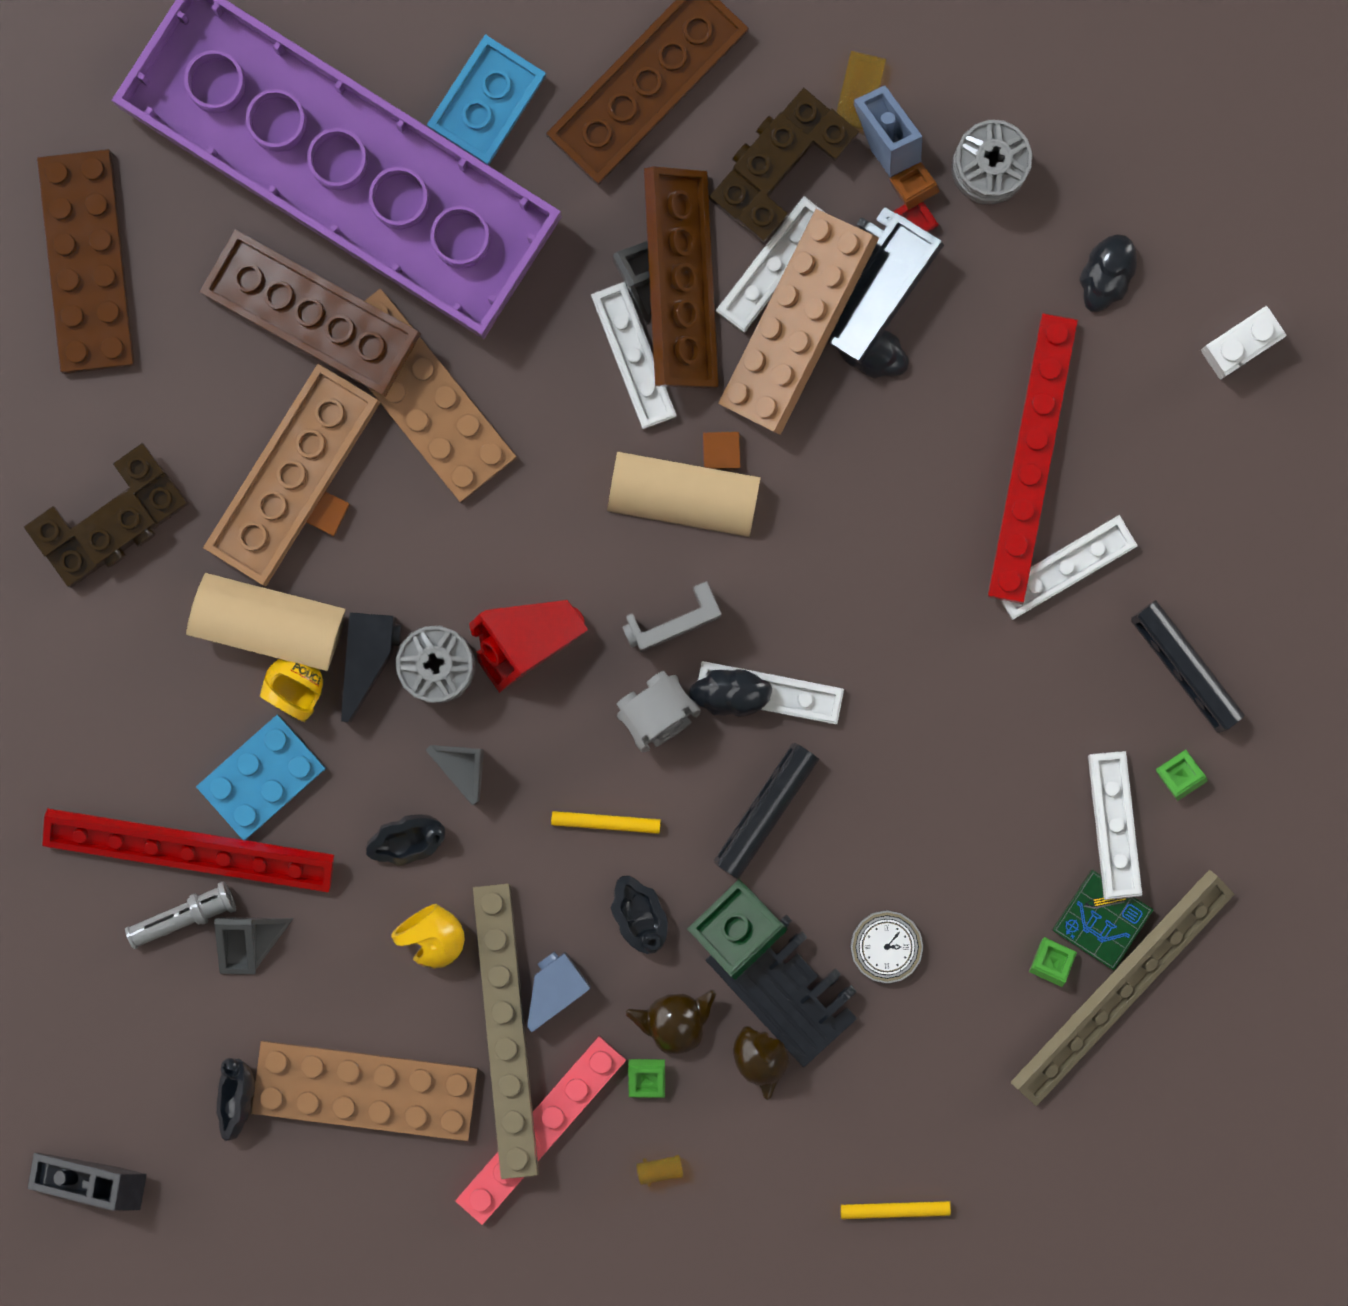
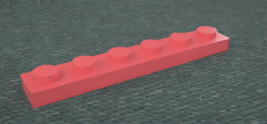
M601 1036L597 1037L534 1109L533 1120L538 1161L627 1060ZM497 1152L457 1197L455 1202L483 1225L524 1177L501 1179L499 1154Z

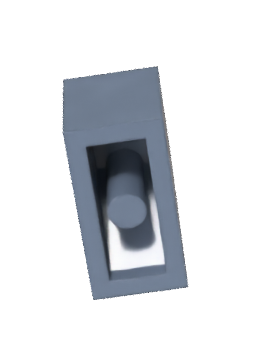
M885 85L854 100V106L870 149L890 177L921 162L922 135Z
M554 951L537 964L541 970L536 973L534 978L527 1026L531 1032L591 989L590 984L566 952L558 956Z

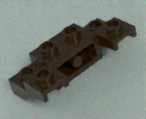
M804 87L775 119L769 115L756 130V133L760 136L751 146L745 143L732 158L736 162L733 169L709 196L711 202L725 214L743 225L763 243L766 242L773 231L788 216V213L771 200L769 195L808 152L812 145H816L836 161L843 150L859 134V131L835 110L826 107Z
M141 443L113 463L129 488L79 524L70 528L57 508L52 506L24 526L31 539L44 557H47L67 587L72 588L104 564L109 568L121 561L126 556L123 552L134 543L139 547L155 536L153 530L189 505L144 443Z

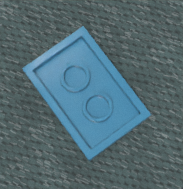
M485 34L427 123V127L486 165H489L545 79L546 73Z
M277 714L201 781L196 788L242 840H247L327 768L281 716Z

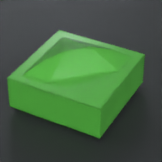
M1184 750L1156 769L1158 776L1177 801L1208 782L1207 777L1187 750Z
M1044 937L1040 942L1029 972L1062 987L1066 983L1077 952Z
M629 1059V1097L665 1098V1060Z

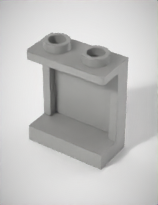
M707 581L693 587V592L700 605L699 609L658 627L641 632L633 613L626 616L629 624L622 627L631 648L638 645L640 651L643 652L721 618L720 610Z

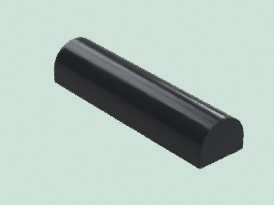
M1156 600L1131 618L1133 625L1217 733L1230 729L1245 716Z
M792 743L715 857L714 863L739 880L819 761L817 756L801 745Z

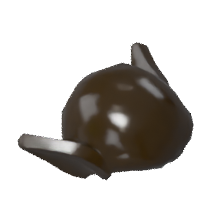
M710 990L696 999L686 994H668L655 1000L648 1010L628 1009L626 1016L642 1032L652 1037L656 1046L666 1054L685 1053L698 1047L703 1036V1025L709 1017L716 993L714 990Z
M751 1026L743 1027L737 1035L733 1046L735 1064L740 1074L748 1082L760 1086L764 1098L768 1100L772 1097L778 1080L784 1075L790 1064L786 1049L779 1039L770 1038L767 1032L760 1033L752 1029Z

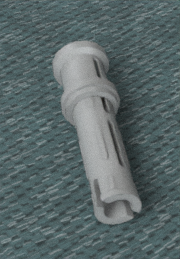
M222 881L218 883L217 888L201 895L191 894L187 898V903L157 914L133 926L126 927L125 933L131 947L137 949L141 945L166 936L195 922L198 925H204L208 923L209 918L223 912L233 913L236 911L235 901L227 884Z

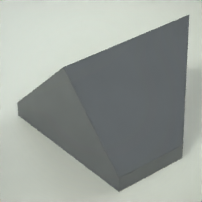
M648 241L616 252L613 254V262L648 325L652 316Z
M430 745L425 749L471 805H475L480 801L484 749Z
M220 917L215 919L219 973L256 974V969L294 918Z

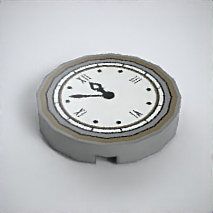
M884 910L870 914L859 923L852 934L850 948L853 961L861 973L873 981L892 983L901 981L914 972L921 961L923 942L921 933L912 920L901 913Z

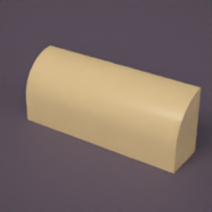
M617 452L607 511L750 537L761 477Z
M205 573L192 605L186 635L328 671L341 637L346 609Z

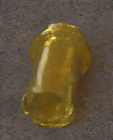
M679 1154L652 1161H647L646 1158H643L642 1163L636 1164L640 1185L647 1184L648 1187H652L654 1182L683 1177Z

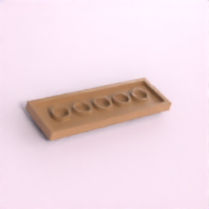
M815 209L718 404L781 435L879 238Z
M381 288L365 300L370 305L411 327ZM420 337L386 397L368 388L460 503L517 458Z
M317 364L203 548L266 587L381 402L322 365Z
M262 1040L260 1043L251 1114L468 1141L478 1068Z

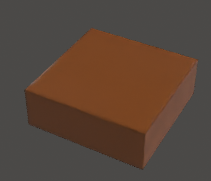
M922 162L890 178L892 187L908 210L940 192L937 183Z
M739 432L703 433L705 468L740 469Z
M325 492L306 523L335 537L351 504Z

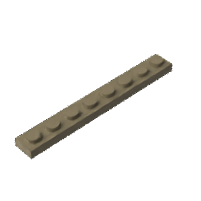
M1209 869L1010 1083L1037 1106L1235 894Z
M508 883L473 887L501 1179L537 1176L539 1171L511 885Z

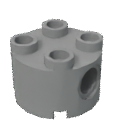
M662 671L647 681V689L638 695L635 692H631L616 704L620 709L617 713L618 720L622 721L629 729L636 746L641 752L650 751L648 743L653 742L658 747L692 723L688 718L690 714L696 718L700 715V708L684 692L677 675L668 676L665 671Z

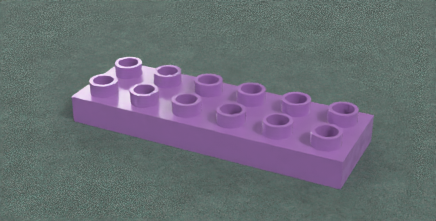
M175 0L112 99L113 103L125 113L482 339H485L562 218L561 212L227 0Z

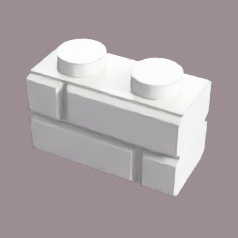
M1265 306L1201 349V352L1221 380L1286 337V334L1270 309Z

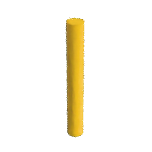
M552 811V826L660 834L661 819Z
M950 1201L847 1204L840 1206L841 1219L950 1216L951 1214Z

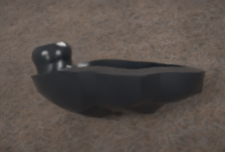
M1117 234L1107 237L1089 255L1088 263L1082 270L1079 280L1083 287L1085 307L1090 312H1100L1112 302L1123 299L1128 290L1130 280L1136 272L1137 254L1133 242L1127 236Z
M886 330L862 364L839 350L843 359L850 366L860 369L864 374L874 379L884 375H902L908 369V358L901 348L898 337Z
M712 670L705 678L698 680L690 687L689 697L699 707L707 709L713 715L725 716L733 714L743 717L758 712L770 701L772 686L768 681L747 670Z
M429 815L404 816L400 821L381 825L377 834L368 841L366 855L372 860L390 862L397 866L424 859L432 855L444 841L445 827L439 820Z
M621 876L616 882L614 900L610 907L613 917L619 924L620 933L637 951L645 954L656 953L663 947L666 941L668 931L666 913L661 908L659 898L654 889L643 886L637 879L631 876Z
M227 1058L223 1061L221 1065L222 1075L218 1085L216 1113L219 1120L220 1133L224 1141L234 1140L239 1136L244 1123L249 1117L251 1100L255 1094L254 1078L249 1065L241 1059Z

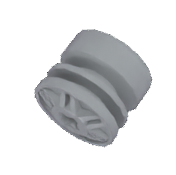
M986 120L972 126L963 134L952 158V175L958 189L967 198L979 204L995 205L1009 200L1020 190L1031 169L1032 151L1028 139L1018 127L1002 120ZM991 152L997 153V160L1002 161L998 162L995 167L988 166L989 160L984 158L989 157Z
M425 626L412 632L401 644L396 657L397 675L403 687L414 697L431 703L449 702L460 697L471 685L476 671L475 655L469 643L457 632L442 626ZM433 654L438 659H444L445 665L439 667L440 673L435 674L431 669H426L425 664L431 662L430 656Z

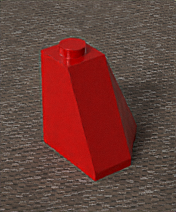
M568 600L484 610L469 623L472 636L475 638L479 636L481 649L476 651L478 662L499 693L577 640L588 630L585 626L583 615L576 607H572Z

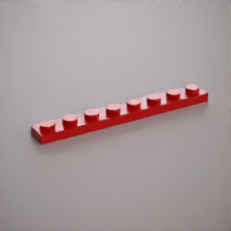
M1044 313L1041 315L987 596L989 598L1023 604L1025 600L1078 322L1076 319Z
M47 808L44 815L42 842L44 847L322 892H329L331 888L334 854Z

